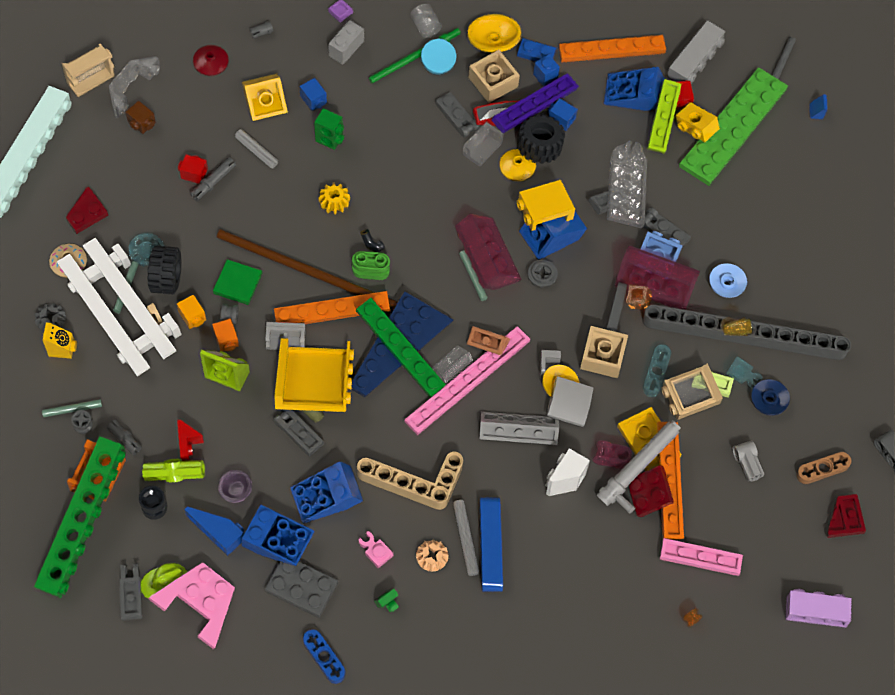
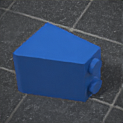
M575 211L573 220L566 221L563 216L537 224L534 231H531L529 225L527 226L524 223L519 232L537 259L540 260L578 241L587 227Z

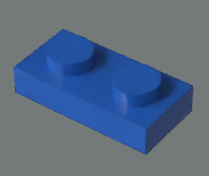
M522 39L517 56L536 62L547 55L554 59L556 48Z

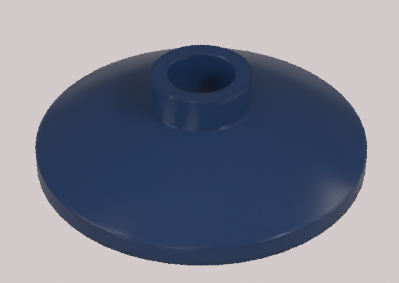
M767 379L760 381L754 386L751 400L759 412L773 416L781 414L787 409L790 403V394L782 383ZM770 398L772 402H768L766 399Z

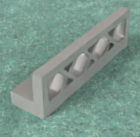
M481 412L479 439L550 445L558 444V419L547 416Z

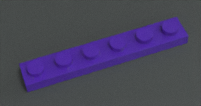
M567 73L498 113L492 118V122L502 133H505L524 120H527L528 117L534 116L551 106L552 103H556L559 99L576 91L579 86Z

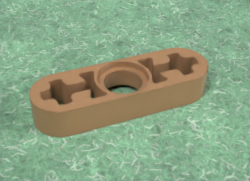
M839 452L806 463L798 469L797 479L803 484H809L844 472L851 465V457L845 452ZM839 459L845 461L844 466L842 463L836 464ZM826 464L829 467V471H820L819 465ZM804 470L806 473L812 472L809 477L802 475Z

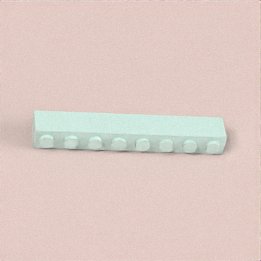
M48 86L1 162L0 218L4 212L6 213L9 210L10 203L18 195L21 184L26 182L29 171L35 167L37 158L45 150L46 143L52 139L54 130L57 125L61 124L65 112L69 111L71 107L69 93Z

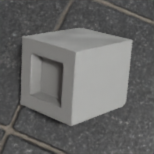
M541 351L540 379H543V375L549 367L560 364L561 351Z

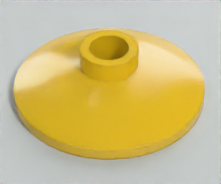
M518 149L510 150L501 157L500 170L506 178L512 181H525L534 174L536 163L525 159L526 155L522 156L520 154L521 151Z
M564 365L549 367L542 379L543 387L550 397H552L554 382L557 376L580 383L576 373Z

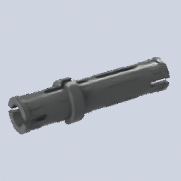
M228 157L206 179H202L200 181L201 184L190 192L191 197L195 195L193 199L199 201L207 192L212 191L214 186L236 167L235 162L231 163L233 159Z

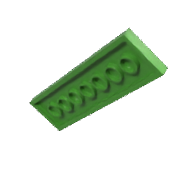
M758 67L717 117L719 130L706 142L699 139L681 161L679 167L710 186L785 93L788 85Z

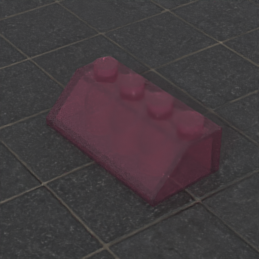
M469 214L455 226L458 237L464 245L465 253L469 256L472 268L476 272L479 283L483 288L496 290L522 280L493 218Z
M629 245L623 257L615 286H618V282L628 284L626 291L673 308L686 310L700 271Z

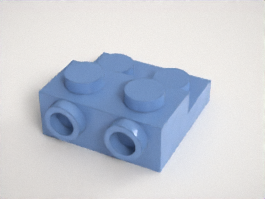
M647 232L633 267L668 281L683 245H680V241L674 238L669 240L663 238V234L659 232Z

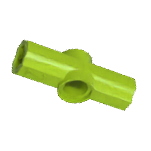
M181 459L144 463L142 475L145 481L166 480V482H179L184 479L204 478L205 464L203 460L182 461Z

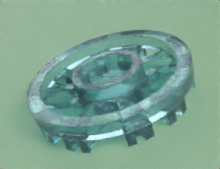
M143 233L134 237L129 244V255L132 261L137 262L139 266L142 265L144 267L148 265L149 261H145L146 258H150L151 251L155 245L164 246L162 240L151 233ZM152 238L155 239V240H157V241H156L155 243H153V244L150 243V241H151ZM140 240L142 243L137 245L135 242Z

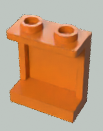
M86 441L84 445L85 453L72 479L68 478L67 480L70 490L74 493L96 445L93 441ZM105 458L102 461V465H108L111 461V458ZM124 458V460H123L122 463H119V465H118V467H117V469H116V470H118V474H117L116 479H115L114 481H111V483H110V486H109L110 492H111V490H112V488H113V486H114V484H115V482H116V480H117V478H118V476H119V474H120V471H121V469H122V467H123V465H124V463H125V461H126L125 458ZM96 477L94 484H100L103 477ZM94 494L88 496L92 500L95 498Z

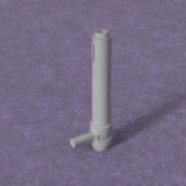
M673 420L668 422L614 478L611 477L607 481L608 484L605 487L602 486L599 489L600 492L597 496L607 506L617 501L628 513H632L635 507L622 496L626 491L625 488L680 433L681 427Z

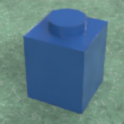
M547 55L535 62L533 75L545 87L558 79L560 66L550 55Z
M315 78L300 86V96L311 111L322 108L327 103V93Z
M559 99L556 103L551 104L548 112L549 117L551 116L554 118L553 120H558L560 122L559 125L564 127L563 130L567 131L575 121L578 109Z

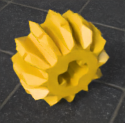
M333 182L331 187L326 184L325 189H321L319 202L321 203V208L326 209L327 213L333 211L336 215L337 211L343 213L344 208H348L350 195L347 188H343L341 184L335 186Z

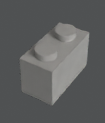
M349 20L328 44L329 56L344 64L364 42V28Z

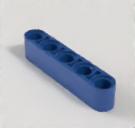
M480 497L482 592H502L503 567L500 497Z

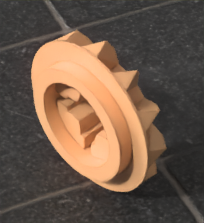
M433 539L431 541H424L418 547L416 553L418 564L427 571L442 569L448 561L447 547L442 542H437ZM429 549L433 553L438 552L436 554V561L432 557H427Z

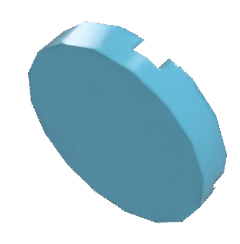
M434 39L426 43L421 52V61L425 69L432 74L438 75L449 72L456 62L455 48L451 43L443 39Z

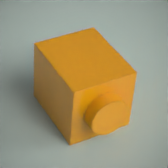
M194 295L177 303L178 312L189 329L199 327L206 321L205 312Z

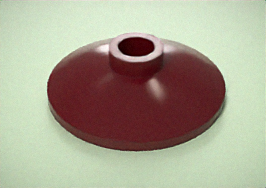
M216 45L203 46L193 56L195 69L206 76H215L222 73L229 63L227 52Z

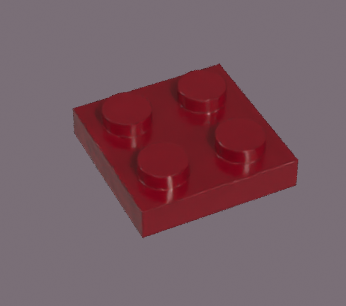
M659 465L639 474L629 484L637 517H644L674 503L664 466Z

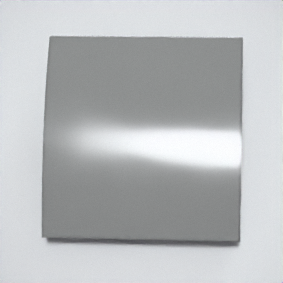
M557 376L554 382L552 397L549 399L547 416L584 427L594 387Z

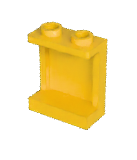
M561 180L519 192L517 207L519 211L523 212L525 224L529 225L531 231L536 230L537 224L563 216L566 221L574 219L575 207Z

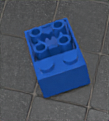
M659 67L609 73L604 104L643 111L654 110L657 107L662 82L665 77Z
M340 461L290 487L302 523L347 510L363 501L351 466Z
M260 505L242 537V546L261 556L297 566L315 531Z

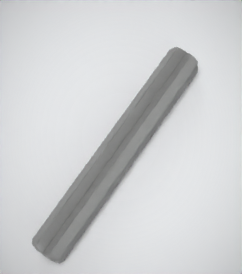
M456 500L453 506L466 568L469 576L478 575L479 570L463 500Z

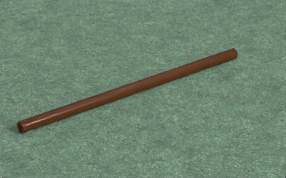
M220 229L218 231L217 238L353 294L376 293ZM388 298L389 307L394 310L398 301Z

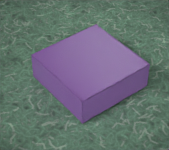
M339 0L328 8V12L339 22H342L353 13V9L343 0Z

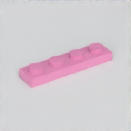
M665 538L662 542L660 560L735 576L740 575L743 557L741 554Z

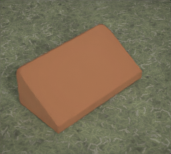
M472 326L467 344L502 355L510 342V338Z

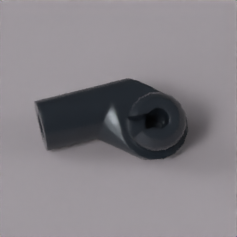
M368 229L361 231L362 239L369 249L377 253L385 249L382 241L375 243Z

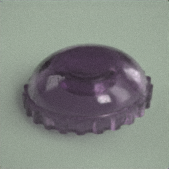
M231 470L220 478L218 491L227 502L240 503V501H244L250 495L252 482L250 477L243 471Z

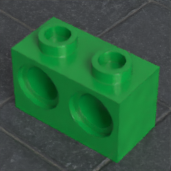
M323 108L314 122L315 141L335 150L338 144H342L345 137L343 135V117Z

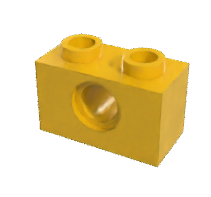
M691 102L676 115L678 128L703 142H706L719 130L717 116Z

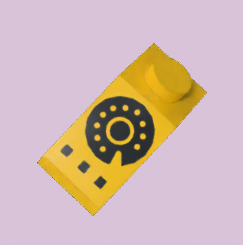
M51 323L45 324L43 343L48 356L72 359V354L77 349V341L74 340L73 334Z

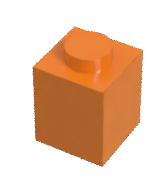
M231 319L212 324L220 351H232L239 347L238 338Z

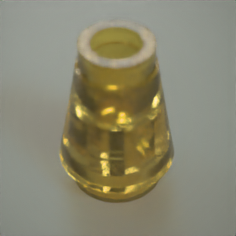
M744 317L723 324L724 335L748 336V334H752L750 318L745 319Z

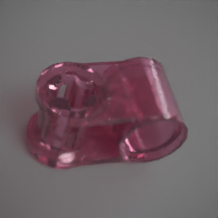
M597 441L596 456L593 457V462L601 466L623 469L631 460L632 451L624 445L613 444L608 441ZM624 455L627 459L622 460L618 456Z

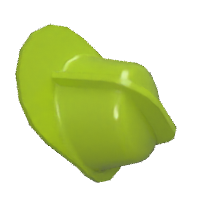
M163 564L145 574L141 581V592L146 598H149L186 574L187 570L180 564Z

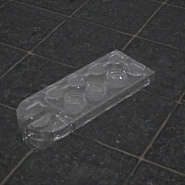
M630 140L616 147L610 158L607 220L642 229L645 222L647 159L643 154V147L640 143L635 142L631 150H629L632 144Z

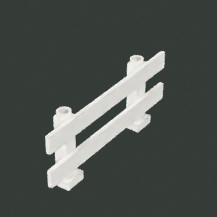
M94 238L83 245V248L95 263L94 265L82 272L70 254L58 260L57 263L70 281L67 283L72 293H79L119 350L117 354L122 364L128 363L134 373L139 376L150 369V366L141 354L155 347L164 360L176 352L168 337L173 335L176 339L182 334L169 313L162 317L164 322L158 325L118 270V267L121 265L125 269L131 265L128 256L119 244L112 247L113 253L108 255L98 240ZM102 277L106 278L145 333L133 342L92 286L94 282Z

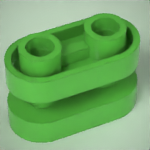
M356 252L352 257V272L357 278L384 280L390 274V259L384 253Z

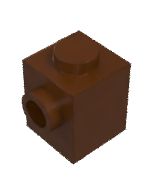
M137 101L126 111L127 121L130 126L142 134L147 130H151L156 123L154 113L140 101Z

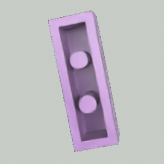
M794 589L787 595L786 620L846 628L851 622V598H846L842 594L830 596L825 595L823 592L806 593L802 589Z

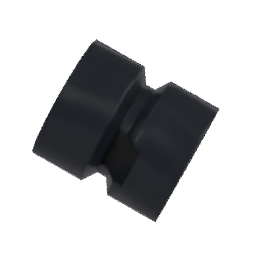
M147 486L141 490L139 503L145 517L151 520L162 518L168 508L163 490L157 486Z

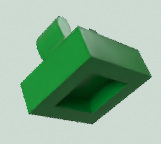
M394 588L389 589L374 600L378 608L385 606L389 612L399 608L393 600L398 596Z

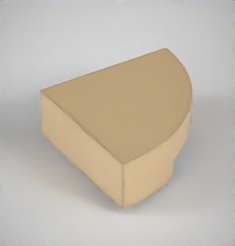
M153 303L148 305L147 310L158 325L163 323Z

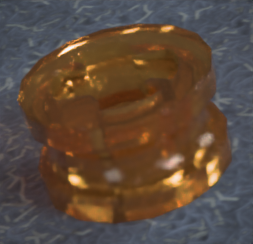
M695 608L686 614L682 620L687 621V626L691 627L700 621L703 616L702 614L699 615L698 609Z

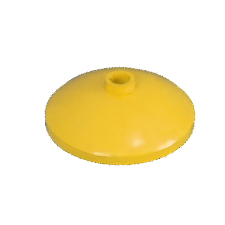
M491 14L479 17L468 28L470 43L474 47L489 53H494L498 50L501 52L513 48L521 38L519 24L512 18L504 15Z

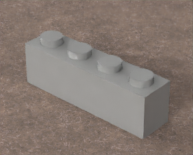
M707 20L669 67L667 78L673 82L690 81L692 84L697 76L696 73L704 69L706 61L713 58L716 48H721L723 45L725 31Z

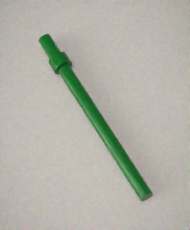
M456 28L447 34L440 35L438 39H443L450 43V40L460 35L461 32ZM423 47L368 78L370 83L372 84L421 57Z

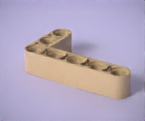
M450 452L445 458L435 483L370 458L359 460L357 463V475L360 480L441 510L448 505L461 474L463 457L458 452ZM451 461H456L459 465L452 466L449 463ZM364 467L371 469L369 472L361 471ZM386 474L389 478L381 479L379 476ZM449 478L451 482L444 483L442 479ZM400 481H405L407 485L400 486L398 485V483ZM423 488L426 492L418 493L416 490ZM441 495L444 499L439 501L435 499V496Z

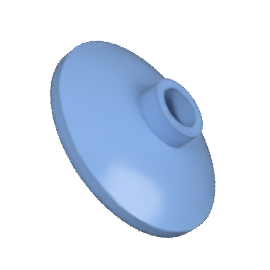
M721 264L712 270L709 282L715 293L722 297L733 298L744 292L747 278L743 270L738 266Z

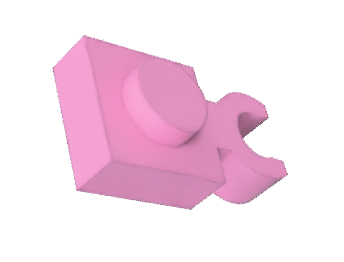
M367 532L366 536L370 540L364 542L359 538V545L368 549L365 551V555L377 568H380L393 557V552L381 539L375 543L373 534Z

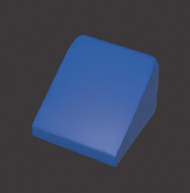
M826 94L810 103V118L823 119L827 112Z

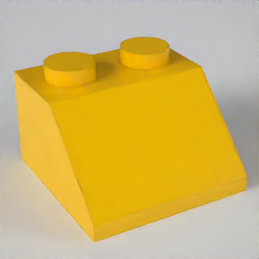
M277 74L242 82L246 102L253 121L288 112L281 80Z

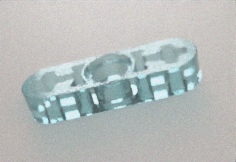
M658 345L654 350L643 386V392L648 397H656L660 393L671 356V350L666 345ZM661 351L665 352L662 362L658 361ZM652 368H661L662 374H654ZM652 380H655L656 383L654 386V390L652 391L650 390V386Z

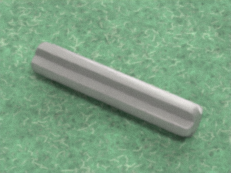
M240 129L236 132V139L270 168H275L278 165V159L244 130Z

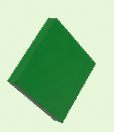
M227 259L213 289V294L249 305L263 274L262 270Z

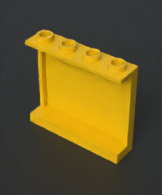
M281 338L275 388V409L346 412V405L351 402V392H348V389L352 388V378H349V375L353 374V363H350V361L354 360V349H350V341H347V349L289 347V339Z

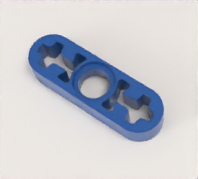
M317 630L307 631L304 634L303 642L308 652L331 683L337 684L342 682L345 678V668ZM310 636L313 638L317 637L316 643L319 646L317 650L312 642L308 643ZM323 651L330 654V659L326 662H322L318 658V655ZM332 664L336 671L341 670L339 677L331 676L332 669L329 665Z

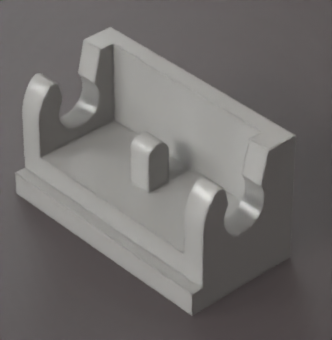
M267 322L266 349L280 350L281 338L289 339V347L305 348V324Z

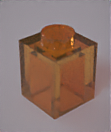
M629 285L626 303L632 309L646 310L650 306L652 292L646 286Z

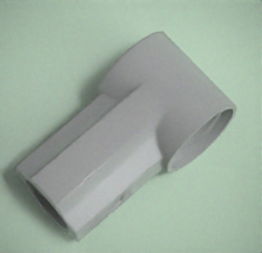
M752 440L732 447L734 458L741 464L748 481H756L764 476L763 469L757 458V448Z

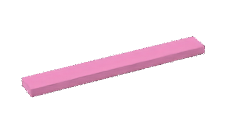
M518 326L505 336L510 338V342L502 355L489 351L485 352L404 419V422L419 435L530 342V338Z

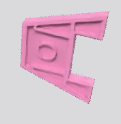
M202 562L148 599L163 611L168 608L176 596L182 599L209 620L197 637L214 649L235 587Z

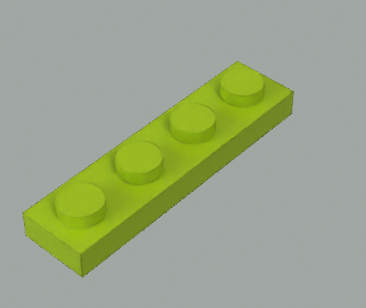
M666 79L662 82L647 146L649 150L663 154L666 152L681 83Z

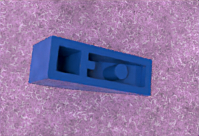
M186 507L184 509L186 517L227 556L242 543L245 530L239 523L236 522L234 524L230 519L194 508Z

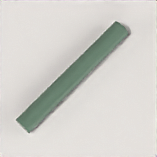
M463 250L459 255L480 300L484 301L488 297L467 252Z
M135 261L131 262L125 278L130 286L139 265ZM118 297L113 312L120 314L123 302Z
M99 399L44 409L42 414L43 417H49L78 410L102 407V401Z

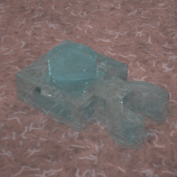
M738 356L726 372L727 375L741 384L747 381V384L752 389L756 385L753 378L758 381L763 378L759 373H752L753 367Z

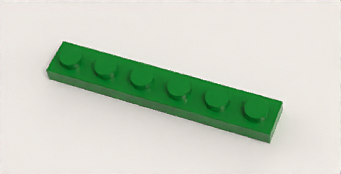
M369 298L356 309L359 316L430 398L446 385L372 298Z

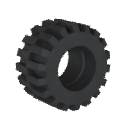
M535 115L523 121L517 144L518 150L521 151L520 154L526 156L525 159L528 161L532 160L533 163L540 162V164H544V162L550 163L551 160L555 161L557 156H560L565 139V131L563 130L564 127L559 125L560 122L558 120H553L554 118L551 116Z
M155 245L151 251L148 264L149 290L151 293L174 295L179 287L181 276L180 249L178 247Z

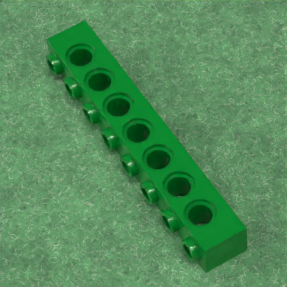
M99 436L34 585L36 589L59 598L68 591L70 576L74 575L78 565L76 562L85 551V541L87 537L92 535L94 529L92 525L95 518L98 519L101 514V504L103 500L107 499L110 492V483L116 479L118 474L116 469L125 458L126 452L122 444ZM110 457V463L106 466H103L102 461L105 458ZM96 477H103L100 484H94ZM94 494V500L91 503H86V498ZM86 513V519L78 522L79 515ZM73 532H78V538L70 541V535ZM70 551L69 558L62 560L63 552ZM61 569V577L54 579V572Z

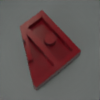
M87 187L66 216V220L75 233L78 234L109 215L90 187Z
M858 495L838 496L829 524L827 538L865 534L866 528Z

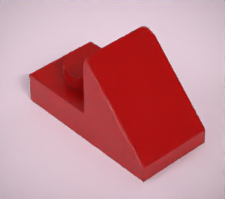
M177 420L180 457L182 461H190V456H193L192 444L204 443L203 436L184 421Z

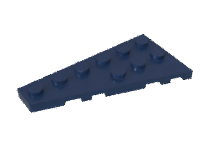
M405 291L389 317L417 352L454 321ZM379 338L376 339L352 380L351 390L363 397L370 394L386 378L402 366Z

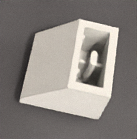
M568 449L566 454L562 453L557 461L556 469L552 468L547 476L548 481L545 485L547 487L546 495L553 496L576 491L586 476L590 460L571 449Z

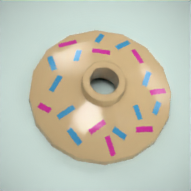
M64 244L57 247L51 253L49 259L52 271L60 277L67 278L57 261L68 254L72 256L83 271L87 264V256L81 247L75 244Z

